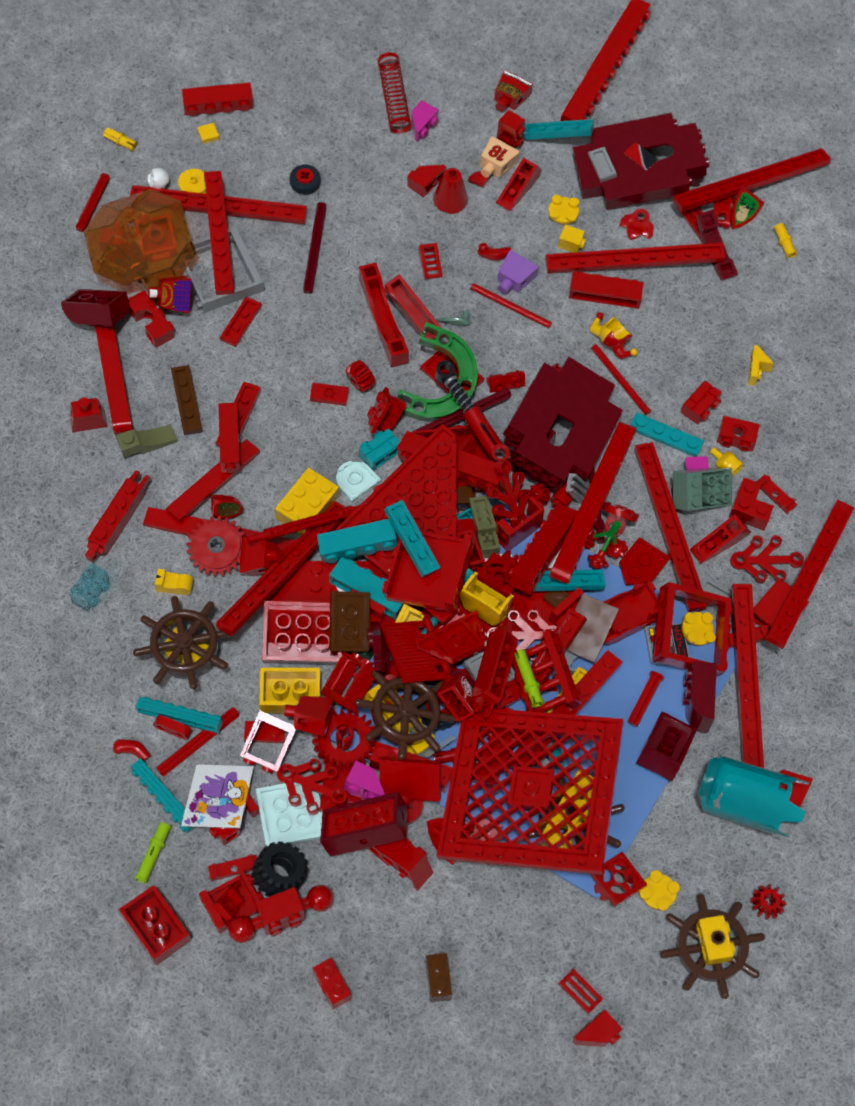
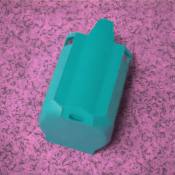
M719 755L716 758L711 757L698 796L700 797L703 811L714 816L774 835L779 834L789 837V835L778 831L781 822H802L805 815L804 810L789 801L792 793V782L809 784V782ZM781 783L788 785L787 790L780 788ZM723 792L719 801L720 809L714 807L713 801Z

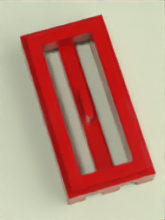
M574 969L558 983L587 1014L603 1000ZM573 976L596 999V1001H594L571 977ZM567 981L590 1003V1007L565 984Z

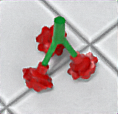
M615 521L607 532L597 534L592 530L585 545L587 549L595 546V540L598 537L607 536L602 550L600 549L598 554H588L590 559L589 565L593 568L601 570L603 567L609 566L604 558L606 555L605 551H607V556L617 559L618 557H623L628 550L626 541H621L615 536L621 527L619 521Z

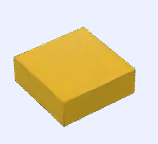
M214 123L197 127L202 144L219 140Z

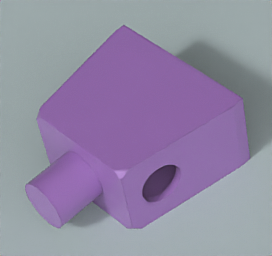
M510 250L498 272L497 281L500 282L498 290L503 294H506L510 289L519 293L537 277L539 266Z

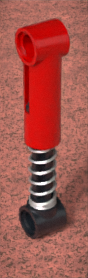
M449 360L440 361L436 367V380L450 389L449 392L457 400L456 403L460 404V409L464 410V419L487 452L490 461L496 463L498 460H508L510 456L509 448L502 443L479 406L474 407V403L470 401L471 397H468L466 395L467 392H464V387L460 386L454 364ZM441 370H448L449 374H442ZM502 453L504 458H497L495 454Z

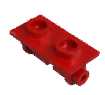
M516 370L505 373V375H489V377H486L487 384H489V392H498L505 388L510 390L525 387V372Z

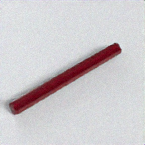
M318 202L316 207L303 286L305 294L313 293L327 208L324 202Z
M507 388L474 402V407L479 406L481 411L511 398V392ZM460 409L452 415L437 419L414 431L437 429L442 424L449 427L464 420V410Z

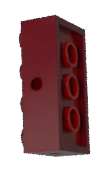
M394 792L323 809L320 843L331 857L404 840L407 836L408 806L400 793Z

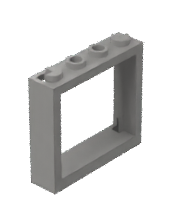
M236 227L227 229L229 243L233 244L252 283L234 289V294L217 295L204 300L185 260L211 250L210 236L176 247L177 256L174 257L177 266L181 265L182 276L188 275L192 279L191 294H195L197 308L201 307L203 313L242 300L246 296L250 297L264 292L263 281Z

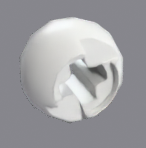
M154 168L148 174V184L150 187L164 189L166 184L169 183V174L165 169Z

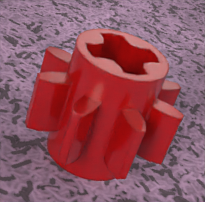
M543 483L530 486L531 489L528 490L530 497L532 496L536 501L539 500L543 505H547L551 496L549 489L544 488Z

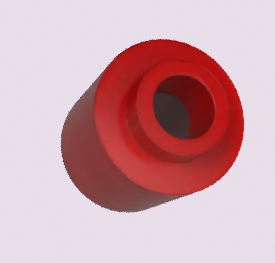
M567 482L562 484L550 498L553 508L558 503L568 507L574 499L566 492Z

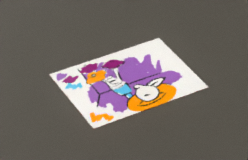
M196 765L181 826L240 828L254 766Z

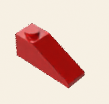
M523 157L496 203L511 212L535 183L542 171L540 167Z
M734 514L690 550L702 564L737 544L750 534L751 531L742 519Z

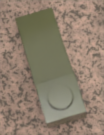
M171 424L150 430L134 431L133 429L116 435L123 458L139 452L145 454L177 443V438Z
M487 495L469 498V506L476 531L475 535L483 557H490L493 552L499 555L501 547L496 533V523Z

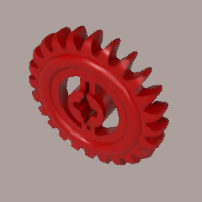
M342 707L340 708V714H337L333 709L325 736L312 734L315 738L312 739V744L316 745L314 751L319 752L318 758H324L323 763L325 764L331 762L330 766L333 767L337 764L338 769H342L345 766L349 770L350 765H354L355 761L365 764L364 758L370 759L371 755L369 753L373 752L377 741L375 740L377 737L372 741L365 739L366 734L376 728L371 726L372 720L369 719L365 722L366 714L359 718V710L352 715L349 709L347 714L344 713ZM335 730H337L336 749L330 742V737ZM354 731H356L360 739L359 744L355 749L343 752L353 746Z

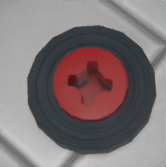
M307 164L295 167L289 176L292 189L303 195L314 193L321 183L319 171Z

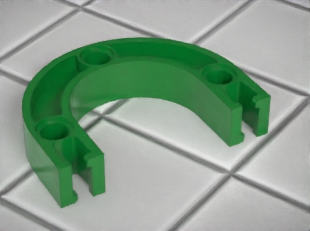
M426 322L423 333H421L419 338V344L440 351L451 358L458 371L460 386L468 384L471 389L464 392H467L466 395L472 398L477 383L478 369L471 348L455 333ZM428 331L436 335V339H429L424 337V335ZM446 338L449 342L447 344H441L439 342V339ZM399 390L398 393L399 399L402 398L411 402L410 407H405L402 414L414 419L435 421L460 410V404L456 403L457 400L453 398L452 393L438 399H425L403 390ZM418 404L423 407V410L416 412L413 407Z

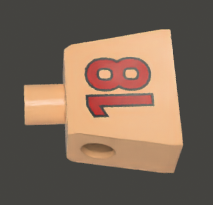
M492 136L481 155L480 167L482 170L480 172L482 176L488 178L493 174L497 177H502L518 163L520 151Z

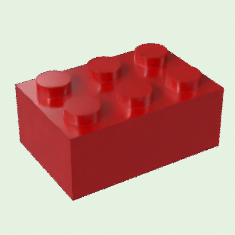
M154 885L119 908L121 917L155 965H158L191 941L189 933Z

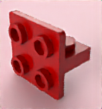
M387 387L378 393L374 407L371 406L367 413L368 425L372 434L376 430L384 432L390 429L392 431L407 405L406 401L390 395L389 388Z

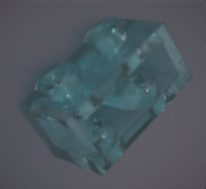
M91 563L83 571L77 583L72 586L69 592L71 602L87 612L91 607H95L101 593L105 592L110 585L108 572Z

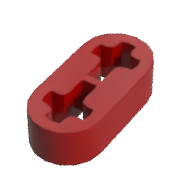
M157 715L153 726L158 730L183 740H187L192 731L187 725L162 715Z

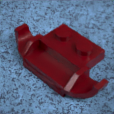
M379 621L371 622V628L367 629V640L369 648L373 651L375 671L390 673L388 645L384 636L381 635Z

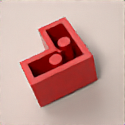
M744 477L729 518L736 514L745 524L764 531L774 506L757 500L756 498L762 484Z

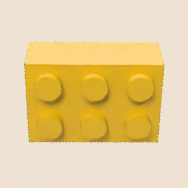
M308 467L276 506L275 518L285 524L324 513L339 498V486ZM307 529L298 531L297 533L302 535Z
M260 668L259 706L260 711L266 714H284L286 704L297 706L301 696L320 697V668Z

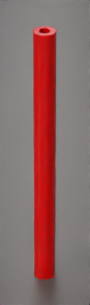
M475 283L471 285V290L548 329L551 327V321Z
M597 344L591 347L592 351L645 415L651 413L649 407Z

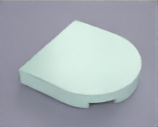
M345 462L339 467L336 474L337 486H339V489L351 503L381 483L378 475L364 462Z

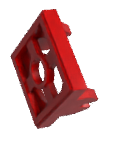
M510 550L504 552L502 556L493 552L478 571L477 580L506 598L515 589L509 586L511 578L508 577L507 571L512 566H516L518 560L517 554L514 557L510 556ZM494 564H499L503 567L502 569L495 570L490 566ZM500 573L501 575L497 578L495 575Z
M623 852L604 863L603 875L590 874L596 882L594 886L595 893L601 894L600 900L607 901L609 899L614 907L648 885ZM614 866H620L622 868L621 870H617ZM606 869L612 874L611 880L608 882L604 881ZM617 873L624 876L625 881L618 883L614 879V875ZM616 885L622 887L625 893H615L610 888Z

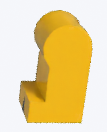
M158 569L154 584L156 592L189 595L191 594L194 578L187 574L166 572L165 569Z

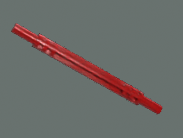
M349 505L266 528L262 532L246 536L248 543L263 539L270 540L347 518L360 505Z

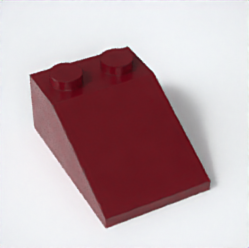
M661 711L636 763L673 781L684 761L697 729Z

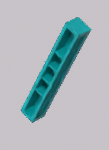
M139 697L135 706L138 713L153 717L162 715L185 725L218 734L223 724L222 718L219 715H210L205 711L199 712L193 708L187 709L181 705L175 706L169 702L163 703L161 700H152L149 697Z
M140 758L131 765L132 775L138 777L140 784L148 788L147 792L156 797L155 801L159 805L162 804L164 806L163 810L167 814H171V819L174 823L177 822L180 825V830L187 834L195 828L194 826H181L185 808Z

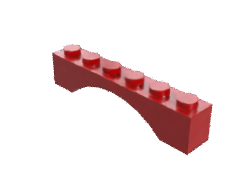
M377 263L359 266V281L390 367L406 364L409 359V350L391 313Z

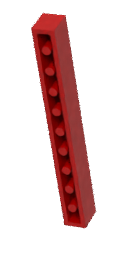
M630 0L561 114L560 121L587 120L589 115L592 116L595 110L594 105L600 103L603 95L602 92H606L609 87V80L614 79L617 67L620 68L622 66L624 55L627 56L631 49L630 45L635 44L638 37L637 33L642 32L645 20H649L652 13L650 11V3L643 0Z

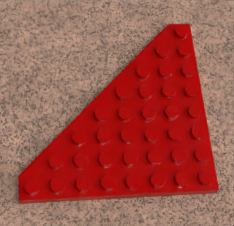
M442 424L336 530L389 519L384 509L403 500L420 531L457 537L456 434ZM393 550L377 551L372 555L363 554L386 576H389L387 571L389 564L393 563ZM458 604L455 613L423 607L443 626L458 613Z

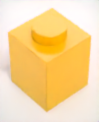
M565 224L559 237L558 248L572 253L579 252L586 243V239H584L585 231Z

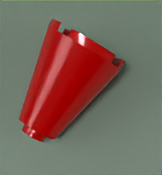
M449 168L444 172L433 195V202L436 208L441 212H447V214L461 212L468 202V195L461 172L455 168Z

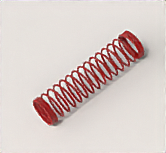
M386 52L378 57L377 62L389 128L393 133H405L410 130L412 124L407 106L403 76L401 75L399 56L393 52ZM393 56L397 58V60L389 59L383 62L385 63L387 61L393 60L396 61L394 64H380L381 60L385 57ZM396 69L399 70L398 72L384 74L386 71H394ZM390 74H391L392 76H393V75H396V74H399L398 77H390V78H388V79L385 78L386 76H389ZM397 78L400 79L399 81L386 83L387 80H395ZM401 83L399 86L386 87L389 84ZM398 87L402 88L401 90H393L391 92L387 91L389 89H395ZM403 92L402 94L388 96L390 93ZM403 96L402 99L389 100L392 97ZM404 101L403 103L390 105L391 102ZM405 105L403 108L390 109L393 106ZM403 109L406 110L405 112H399L396 114L392 113L393 111H400ZM407 114L405 117L392 118L395 115ZM409 122V124L404 127L392 126L393 124H403Z

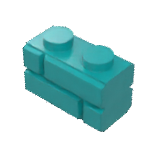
M390 429L384 432L379 431L374 436V439L369 442L365 441L360 445L359 457L374 471L398 454L397 446L400 440L395 437Z

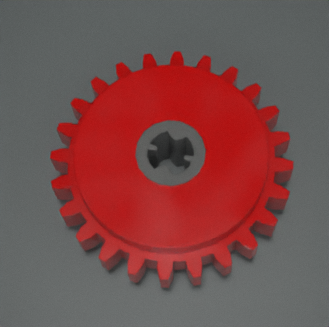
M211 516L209 522L203 519V525L197 523L198 529H191L194 535H188L191 542L186 543V545L191 549L187 550V554L192 555L189 557V560L191 562L195 561L193 563L195 568L200 566V573L206 570V576H209L211 572L214 577H217V573L224 577V572L226 571L232 574L231 569L238 570L236 565L240 564L242 537L246 535L245 532H240L242 529L240 525L235 527L236 522L234 520L229 523L228 517L224 521H222L221 516H218L217 520H214L213 516ZM216 543H219V544H220V546H219L220 549H219V550H215V548H214V547H216V546H215Z

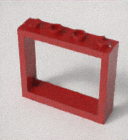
M672 582L661 586L653 661L683 669L691 667L693 661L706 662L670 653L674 598L677 595L718 606L714 663H717L716 677L725 673L728 666L726 660L729 650L728 635L731 629L729 624L732 613L731 598Z

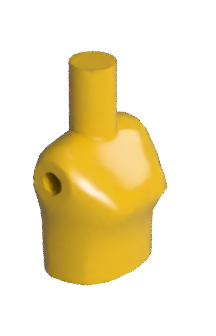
M715 447L710 451L717 459L715 466L717 468H732V477L744 466L730 451L722 454Z

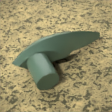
M464 311L461 317L436 318V321L460 326L469 325L468 318L470 313Z

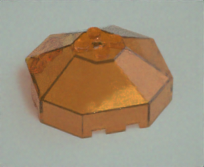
M152 189L103 204L84 230L93 272L124 286H130L132 282L141 280L147 290L149 287H158L160 278L181 276L197 253L181 201ZM133 221H135L134 223L136 226H131L129 228L128 223H132Z

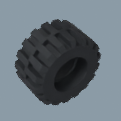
M278 841L277 844L273 842L269 846L266 845L260 852L252 866L253 872L251 875L252 878H255L253 881L254 885H258V890L260 892L264 891L265 896H273L293 887L298 891L308 872V867H306L308 864L307 859H303L304 854L297 851L298 847L295 846L293 848L291 843L287 842L285 845L283 841ZM271 865L283 867L287 871L288 876L277 874Z

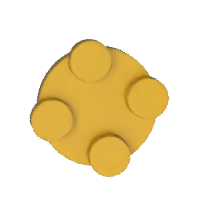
M188 169L182 172L178 179L179 191L206 194L204 172L199 169Z
M553 195L548 209L549 217L559 224L575 222L579 215V200L574 197L568 198Z
M700 612L686 613L682 622V633L686 640L696 646L714 642L716 636L712 624L713 616L708 612L704 614Z
M654 870L645 879L648 885L639 891V896L649 907L666 911L674 903L680 890V885L668 876L663 875L660 871Z

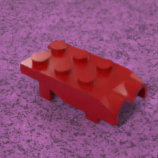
M652 581L645 584L641 582L633 586L632 590L620 593L604 601V603L618 608L619 611L603 645L618 642L644 629L645 626L657 622L659 599L654 593L656 588Z

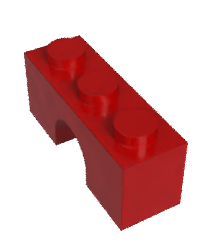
M145 290L128 299L130 314L136 322L146 318L152 320L150 324L144 327L146 336L155 348L174 338L173 331H175L173 324L170 321L167 322L162 309L156 307L154 298H148Z

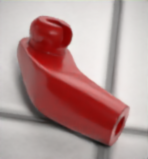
M480 243L477 252L481 257L499 261L506 258L511 248L509 246L490 248L486 243Z
M118 739L113 743V751L116 754L130 753L139 759L141 758L143 762L151 757V754L144 745L137 740Z

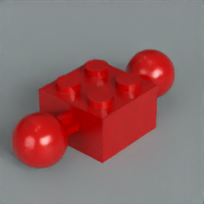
M315 885L308 891L307 897L300 899L295 887L255 902L258 916L252 919L247 916L233 918L228 926L229 936L235 942L245 943L254 936L256 930L263 928L266 936H276L283 932L282 929L287 927L291 929L302 925V921H305L304 911L313 909L322 912L329 909L333 903V893L325 885Z

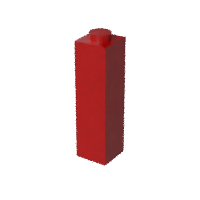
M237 402L218 403L221 472L234 473L240 471Z

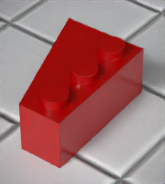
M407 837L404 840L368 848L387 866L390 865L400 872L398 875L401 878L405 876L409 878L413 883V888L417 891L433 874L426 857V851L419 846L417 848L413 846Z

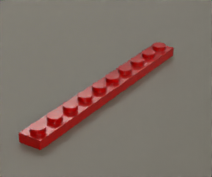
M823 148L674 195L672 201L681 212L736 195L742 185L751 190L828 165L831 162V158Z
M136 185L131 187L130 204L208 213L206 194ZM224 196L226 215L305 224L307 206Z
M723 242L546 254L547 273L725 261Z
M650 442L635 445L634 450L679 585L703 591L654 444ZM683 597L688 612L707 609V603Z
M837 499L765 639L766 641L781 649L786 645L854 507Z
M334 501L325 512L346 506ZM345 519L308 528L284 552L282 561H276L216 622V628L233 636L264 604V601H267L319 547L317 534L335 531Z
M732 584L742 762L764 768L752 584Z

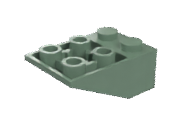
M732 468L673 471V503L675 509L690 511L732 505Z

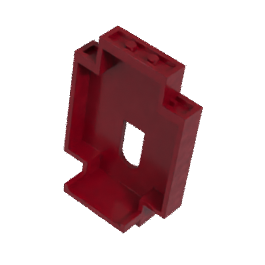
M672 113L593 128L590 144L572 147L582 198L604 196L607 210L670 198L674 195L690 191V186H700V179H702V176L707 175V168L710 167L708 157L705 158L704 156L706 149L705 144L701 143V129H697L696 123L678 126L677 119H673ZM635 142L644 149L670 146L674 150L672 156L657 160L647 170L624 154ZM605 147L617 177L600 183L588 152Z
M569 356L559 371L544 362L503 432L504 436L518 444L508 459L512 469L523 472L530 480L539 484L543 483L544 488H548L552 492L561 487L569 473L577 474L585 481L623 412L622 409L608 401L616 385ZM557 415L573 424L564 443L560 446L552 445L547 439V433Z

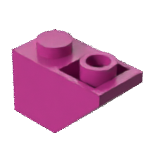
M423 100L411 112V123L415 141L417 142L421 138H425L429 133V129L432 126L435 127L439 121L438 109Z
M355 761L343 789L349 794L363 799L385 795L375 770Z

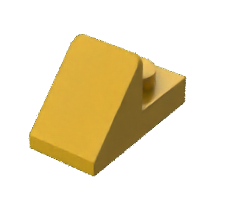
M754 345L751 352L748 385L755 386L756 381L761 379L762 371L771 372L774 366L773 361L758 345Z

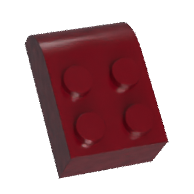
M78 289L61 302L64 314L71 321L77 324H88L91 327L97 325H104L107 328L113 327L130 313L127 291Z
M693 661L691 667H687L686 675L683 678V686L686 687V691L683 693L682 705H685V717L688 724L699 732L708 733L715 719L717 663Z

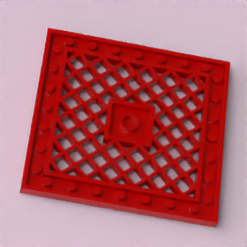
M481 708L474 715L461 720L437 849V858L603 875L624 725L623 719L494 708L489 718L485 719L481 716ZM491 732L495 738L487 743L483 737ZM515 732H521L522 734L518 736ZM511 734L515 739L506 744L503 739ZM536 734H543L539 738L536 736ZM531 735L535 741L526 746L523 740ZM555 735L563 737L558 740V738ZM551 737L555 743L547 748L543 742ZM576 737H581V738H583V739H581L580 741H578V740L576 739ZM571 738L575 744L567 750L563 744ZM479 740H480L481 743H482L484 746H482L481 748L478 749ZM591 740L595 746L587 751L583 745ZM500 742L503 748L495 753L491 747ZM520 744L523 750L515 755L511 749ZM540 746L543 751L535 756L531 751ZM560 747L563 753L555 758L551 752ZM580 749L583 755L576 760L571 754ZM488 750L492 756L483 761L480 755ZM508 752L512 758L503 763L500 757ZM596 752H598L597 761L592 757ZM528 754L532 759L523 764L519 759ZM548 755L552 761L543 766L540 760ZM568 757L572 763L564 768L560 762ZM476 759L480 763L477 767H475ZM589 759L592 765L584 770L580 764ZM497 761L500 766L491 771L488 766ZM516 762L519 766H513V772H511L508 767ZM537 764L539 768H532V766ZM555 766L560 769V772L556 775L554 769H552ZM577 767L581 773L572 778L569 772ZM485 769L488 775L480 780L476 774ZM505 770L509 776L500 782L496 776ZM595 770V775H594V780H593V779L589 776V774L592 773V772ZM566 776L569 782L561 787L557 781ZM474 778L477 783L471 787L472 779ZM586 778L590 784L582 789L577 783ZM493 779L497 785L488 790L485 784ZM511 782L510 790L508 791L505 786ZM554 784L558 790L552 794ZM574 786L578 792L569 797L566 791ZM482 788L486 793L477 799L473 793ZM502 789L506 795L497 801L493 795ZM590 790H592L591 799L586 794ZM563 795L566 801L558 806L554 800ZM469 796H470V797L473 799V801H474V802H472L470 805H468ZM583 796L587 803L579 808L574 802ZM490 798L494 804L485 809L481 803ZM505 802H507L508 807H511L507 811L501 806ZM551 803L555 809L546 815L543 810L549 811ZM571 805L575 812L567 817L563 810ZM478 806L482 812L473 817L470 811ZM499 808L503 814L494 820L490 813ZM523 808L531 810L526 813ZM587 809H589V816H588V818H587V817L585 816V814L583 813V812H585ZM519 810L523 816L514 822L510 815ZM539 812L543 818L534 823L531 817ZM560 814L564 820L555 825L551 819ZM467 815L470 821L465 824V818ZM580 815L584 822L576 827L571 821ZM487 817L490 823L482 828L478 822ZM507 818L511 825L502 830L498 824ZM527 820L531 827L523 832L519 826ZM548 822L552 829L543 834L539 828ZM568 824L572 831L564 836L560 829ZM475 825L479 831L470 837L466 831ZM495 827L499 833L491 839L487 832ZM587 827L586 836L584 837L581 831ZM516 829L520 835L511 841L507 834ZM536 831L540 837L532 843L528 836ZM557 833L561 839L552 845L548 838ZM577 835L582 841L573 847L569 840ZM484 836L486 840H478V839H479L480 837ZM502 838H504L507 842H498V841L501 840ZM522 840H525V842H526L527 844H518V843H520ZM545 842L548 846H539V845H540L541 843ZM563 844H566L568 848L559 847H561Z

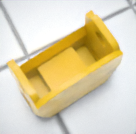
M474 572L461 590L460 598L463 607L469 612L477 610L480 619L491 626H497L507 617L514 595L511 594L508 598L504 597L477 580L478 573Z

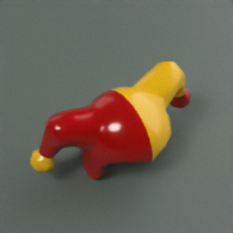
M598 312L590 326V332L600 337L601 342L610 348L619 359L636 356L638 354L636 348H632L630 351H625L624 344L629 341L632 335L615 317H612L603 326L599 325L604 315Z

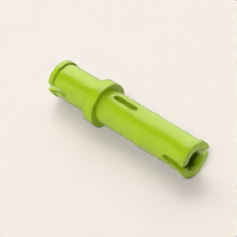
M517 650L514 657L525 684L524 690L529 695L532 707H540L544 704L539 690L540 684L536 682L526 650Z
M159 822L153 838L149 840V848L134 878L136 881L144 884L147 883L161 849L165 847L164 842L171 829L170 825Z

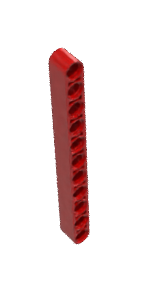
M618 422L552 567L550 578L565 584L569 583L631 445L636 427Z

